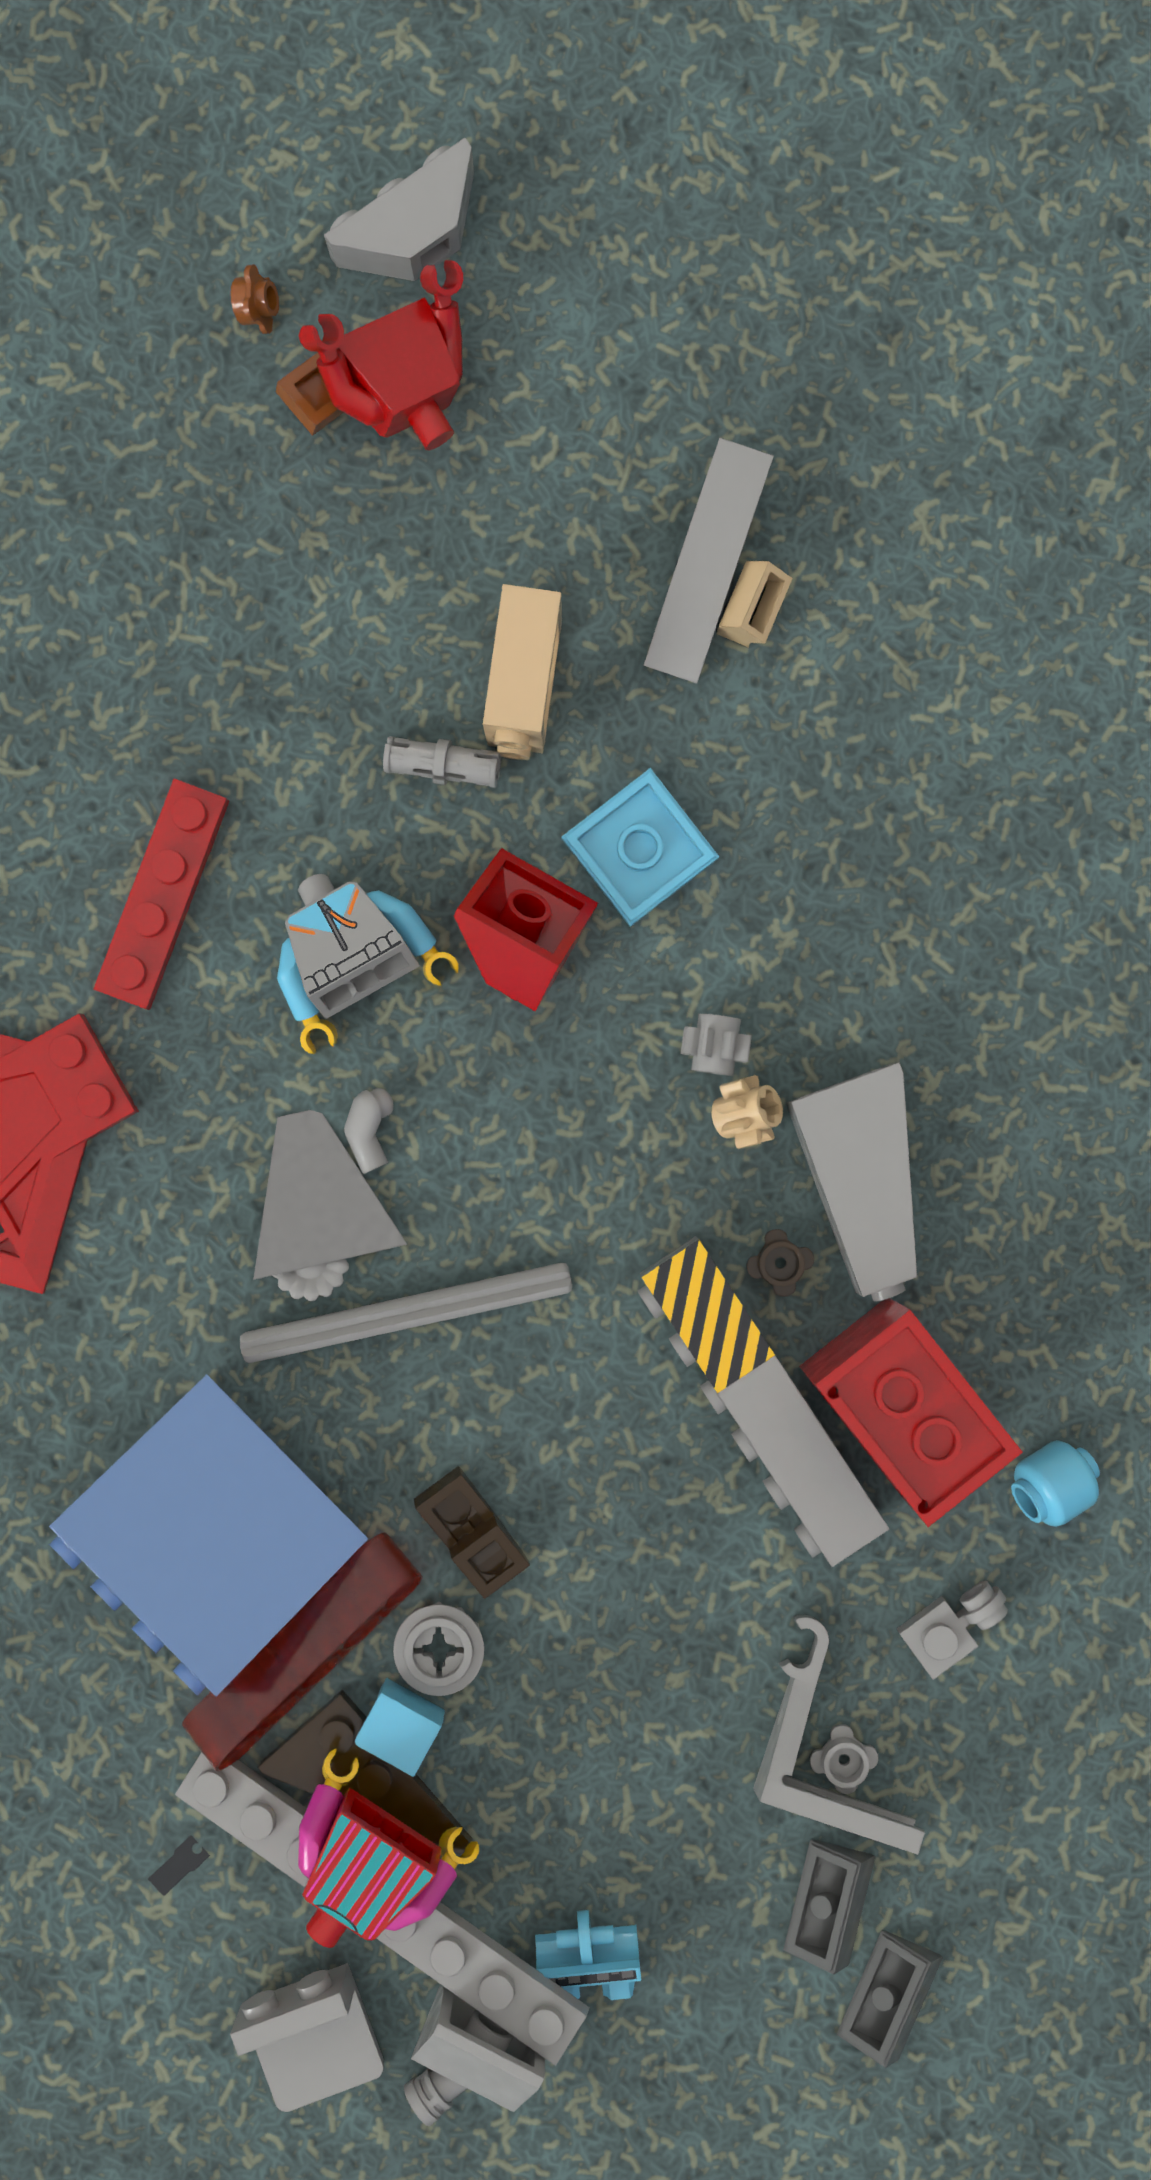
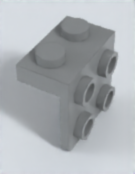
M348 1963L330 1970L313 1972L300 1981L274 1991L266 1990L253 1995L245 2002H242L230 2033L238 2056L256 2050L275 2104L283 2112H290L375 2080L381 2076L384 2068V2058Z

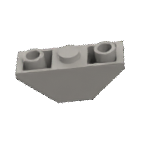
M463 138L452 147L446 145L436 149L427 157L423 167L405 179H393L379 191L377 198L359 211L350 210L339 216L332 224L330 231L324 234L330 258L336 267L415 281L420 278V273L426 265H435L436 267L459 251L474 177L472 147L466 138Z

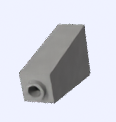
M893 1063L786 1102L854 1290L862 1297L871 1294L873 1301L888 1299L904 1292L906 1289L903 1282L917 1277L904 1076L900 1063Z

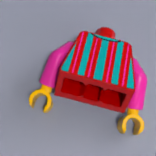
M337 1749L330 1751L325 1758L322 1771L326 1780L324 1784L316 1786L299 1825L298 1867L302 1874L308 1878L302 1895L307 1902L318 1908L307 1923L306 1930L314 1941L327 1948H333L347 1928L364 1940L372 1941L385 1929L397 1931L428 1918L456 1879L457 1873L455 1868L457 1865L471 1863L479 1854V1844L477 1841H471L461 1856L458 1857L454 1853L453 1842L460 1835L462 1827L447 1829L442 1834L438 1846L349 1787L343 1797L340 1789L355 1777L358 1772L359 1763L355 1757L350 1773L344 1777L336 1776L331 1771L330 1762L335 1756Z

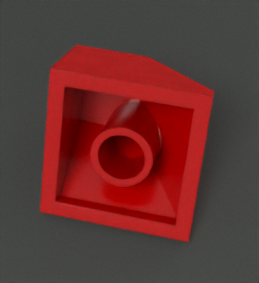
M501 848L458 906L454 918L485 983L536 1012L599 903Z

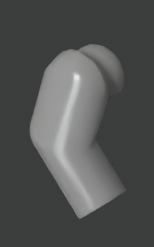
M375 1088L371 1092L364 1090L359 1093L353 1100L344 1126L345 1136L363 1174L389 1163L376 1136V1132L381 1118L393 1112L394 1104L390 1094L382 1088Z

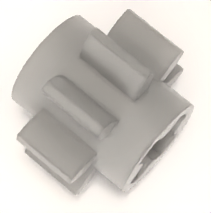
M699 1014L697 1028L684 1027L681 1054L693 1056L692 1071L733 1076L735 1062L746 1063L749 1061L752 1035L739 1034L741 1019L713 1014Z

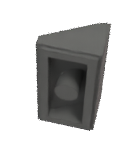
M814 1839L810 1840L784 1951L832 1974H836L849 1965L876 1856Z
M882 1930L837 2035L885 2068L898 2061L943 1957L938 1953Z

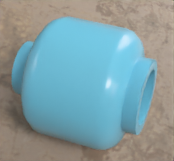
M1059 1440L1052 1441L1018 1462L1014 1472L1015 1482L1011 1486L1012 1495L1019 1508L1031 1521L1035 1523L1044 1522L1050 1526L1057 1527L1066 1524L1097 1502L1099 1487L1096 1478L1100 1476V1470L1094 1458L1081 1447L1075 1449L1070 1444Z

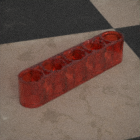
M386 1532L374 1536L362 1545L217 1697L210 1692L185 1717L182 1722L183 1728L215 1771L224 1770L247 1753L420 1584L423 1576Z

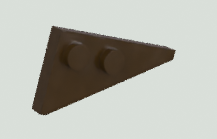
M343 1689L268 1754L258 1766L263 1774L313 1794L316 1786L324 1784L326 1780L322 1771L325 1758L330 1751L337 1749L335 1756L330 1762L331 1771L336 1776H347L350 1773L355 1757L359 1763L358 1772L355 1777L340 1789L343 1797L349 1787L436 1845H439V1840L447 1829L462 1827L417 1774L412 1777L355 1744L356 1736L367 1717ZM463 1827L460 1835L453 1842V1850L458 1854H462L472 1841V1837Z

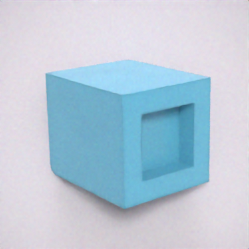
M386 1678L380 1688L377 1700L356 1736L355 1744L414 1777L442 1727L445 1710Z

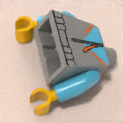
M325 874L310 876L299 885L298 892L305 907L290 914L285 921L289 938L285 940L281 947L277 980L295 1020L302 1021L305 1028L301 1032L300 1041L301 1046L306 1052L310 1054L316 1053L315 1046L310 1039L311 1030L315 1028L326 1032L332 1047L337 1042L338 1034L335 1026L328 1020L319 1019L317 1013L320 1012L327 1019L418 968L420 965L415 957L421 956L425 961L423 966L424 975L432 984L442 986L431 972L432 963L438 958L446 959L455 973H458L459 968L456 958L449 953L439 952L434 946L437 941L408 903L380 890L365 893L355 881L347 882L335 889L329 877Z

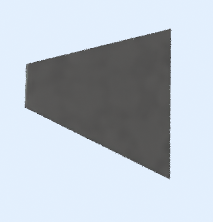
M308 1110L277 1117L253 1280L407 1245L323 1113Z

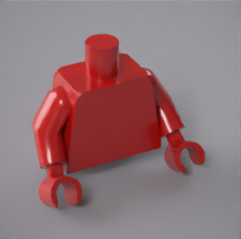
M445 260L444 262L446 280L442 287L437 281L435 265H426L420 273L421 285L426 292L434 295L435 302L430 305L424 297L344 334L342 322L338 317L333 314H319L318 321L324 331L322 341L317 329L313 325H304L299 332V340L303 347L309 351L319 353L320 357L317 359L316 364L332 404L337 409L367 426H372L382 437L388 438L412 427L427 451L441 446L454 434L453 428L442 411L450 406L463 375L459 306L451 298V295L457 293L462 286L463 272L461 266L453 260Z

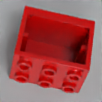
M891 1298L882 1300L799 1366L894 1488L927 1527H930L1023 1453L912 1311Z

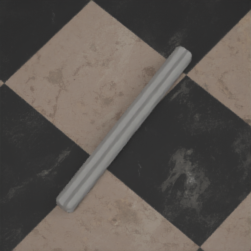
M557 1263L243 1333L240 1336L241 1353L245 1362L254 1363L569 1293L572 1291V1280L567 1264Z

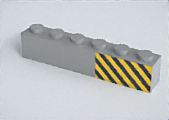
M695 1236L640 1272V1276L646 1285L637 1290L655 1319L666 1314L677 1333L668 1339L684 1364L688 1367L697 1361L708 1378V1381L700 1385V1388L718 1415L728 1409L740 1428L732 1432L731 1435L748 1461L751 1462L760 1457L770 1472L771 1476L762 1482L778 1507L783 1510L791 1504L802 1523L795 1527L794 1530L811 1557L814 1558L822 1552L831 1567H833L888 1531L889 1527L700 1240Z

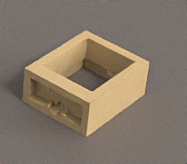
M506 584L502 586L483 718V728L488 746L497 747V752L501 757L529 760L531 752L543 753L562 625L561 592Z

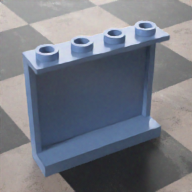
M207 1374L49 1526L57 1535L49 1545L73 1570L83 1561L98 1577L90 1587L114 1612L124 1603L140 1619L131 1629L156 1654L165 1645L181 1661L173 1672L197 1696L207 1688L216 1697L368 1540L360 1529Z

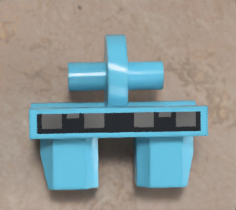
M589 1910L577 1911L578 1929L558 1930L556 1933L535 1935L536 1970L577 1999L580 1998V1987L602 1985L603 1996L608 1997L610 2000L628 1999L633 1995L634 1983L641 1981L637 1925L591 1927Z

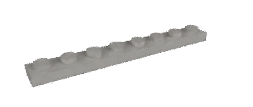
M212 1742L207 1744L175 1795L305 1887L308 1878L302 1874L298 1867L299 1825L307 1808ZM441 1902L428 1918L397 1931L385 1929L376 1938L555 2066L587 2017L589 2006L552 1980L544 1977L538 1970Z

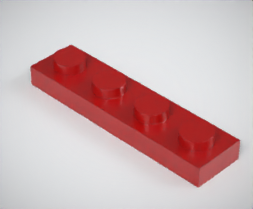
M173 779L93 988L94 990L141 1008L151 1009L230 802L227 798Z

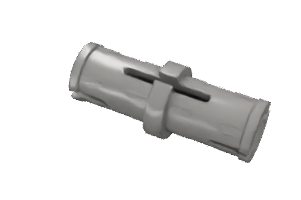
M389 736L387 744H385L383 769L385 773L432 778L433 783L439 785H446L448 781L496 788L501 768V755L496 750H478L454 746L452 741L447 739H439L437 743Z

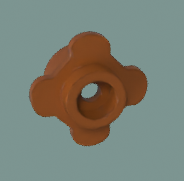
M247 265L244 269V277H236L232 282V309L237 321L241 325L258 324L262 334H270L273 327L272 317L276 316L279 311L278 292L275 284L269 277L263 278L259 274L256 265Z

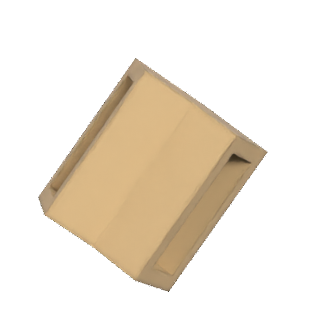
M746 561L716 634L748 648L750 643L765 644L793 578L769 561ZM764 586H765L766 588H765V591H764V593H763V596H762V598H761V600H760V603H759V605H758V607H757V610H756L755 615H754V617H753V619H752V622H751V624L749 625V621H750V619H751V617H752V614H753V612H754V609H755V607H756V605H757V602H758V600H759V598H760V595H761V593H762V590H763V588H764Z

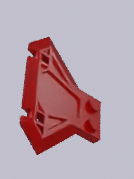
M81 1013L31 1041L0 1034V1224L4 1229V1232L0 1234V1283L40 1294H45L87 1141L139 1112L85 1015Z

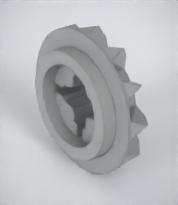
M437 1602L430 1606L416 1608L404 1620L397 1631L393 1653L400 1675L412 1688L427 1695L446 1696L464 1689L475 1679L483 1663L485 1645L479 1623L474 1622L462 1607L455 1608ZM437 1627H441V1634H444V1640L447 1644L463 1647L456 1648V1651L447 1652L445 1662L442 1665V1671H438V1662H435L433 1652L415 1649L431 1644Z

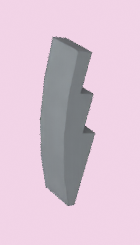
M721 437L719 438L644 666L694 683L698 682L774 455Z

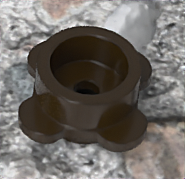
M773 1229L765 1234V1245L758 1255L751 1256L748 1259L747 1271L751 1277L755 1279L763 1278L773 1285V1290L777 1295L783 1297L790 1296L795 1292L796 1282L801 1278L804 1270H808L813 1266L814 1255L809 1248L797 1247L790 1242L783 1230ZM779 1257L784 1258L786 1261L783 1268H777L775 1265V1260Z

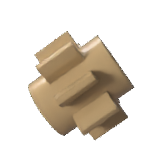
M756 1075L719 1086L723 1097H719L714 1101L711 1114L713 1124L722 1137L726 1139L735 1137L737 1149L758 1145L761 1142L775 1138L772 1128L777 1127L781 1123L783 1107L781 1099L774 1088L769 1085L759 1087V1079Z

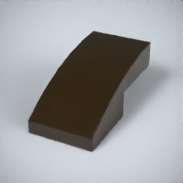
M459 1466L413 1499L415 1509L448 1547L453 1562L484 1599L530 1566L529 1560Z

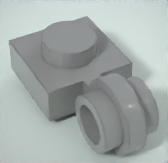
M981 1581L961 1596L960 1602L964 1608L956 1614L941 1596L898 1627L897 1631L934 1680L979 1647L967 1631V1626L977 1624L981 1630H986L999 1623L1008 1613V1609L1004 1605L1006 1597L998 1586L991 1587L988 1581Z

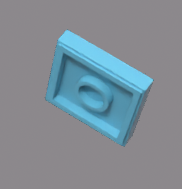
M651 768L561 837L562 841L629 927L719 859V855Z

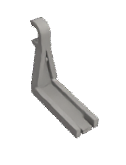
M809 1615L794 1616L793 1618L800 1629L813 1630L815 1637L809 1657L805 1663L797 1665L790 1662L789 1659L778 1663L783 1671L790 1676V1680L753 1787L759 1801L918 1855L925 1831L914 1826L916 1821L914 1818L786 1776H792L815 1688L829 1645L828 1632L817 1619Z

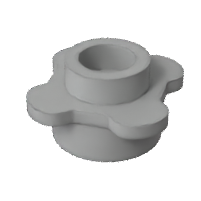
M845 1724L834 1726L830 1731V1739L822 1749H815L810 1755V1765L813 1771L818 1774H826L829 1781L835 1785L836 1790L842 1794L853 1793L858 1785L866 1779L869 1769H873L878 1763L876 1749L872 1745H863L853 1736L851 1727ZM843 1754L849 1756V1761L845 1764L839 1762V1757Z

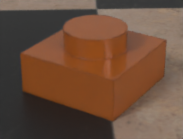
M318 352L279 380L275 391L312 436L344 413L332 404L316 364L317 359L320 357Z

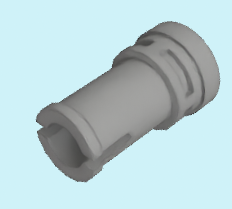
M429 2068L404 2085V2092L411 2108L426 2126H431L440 2119V2116L453 2106V2100L468 2089Z

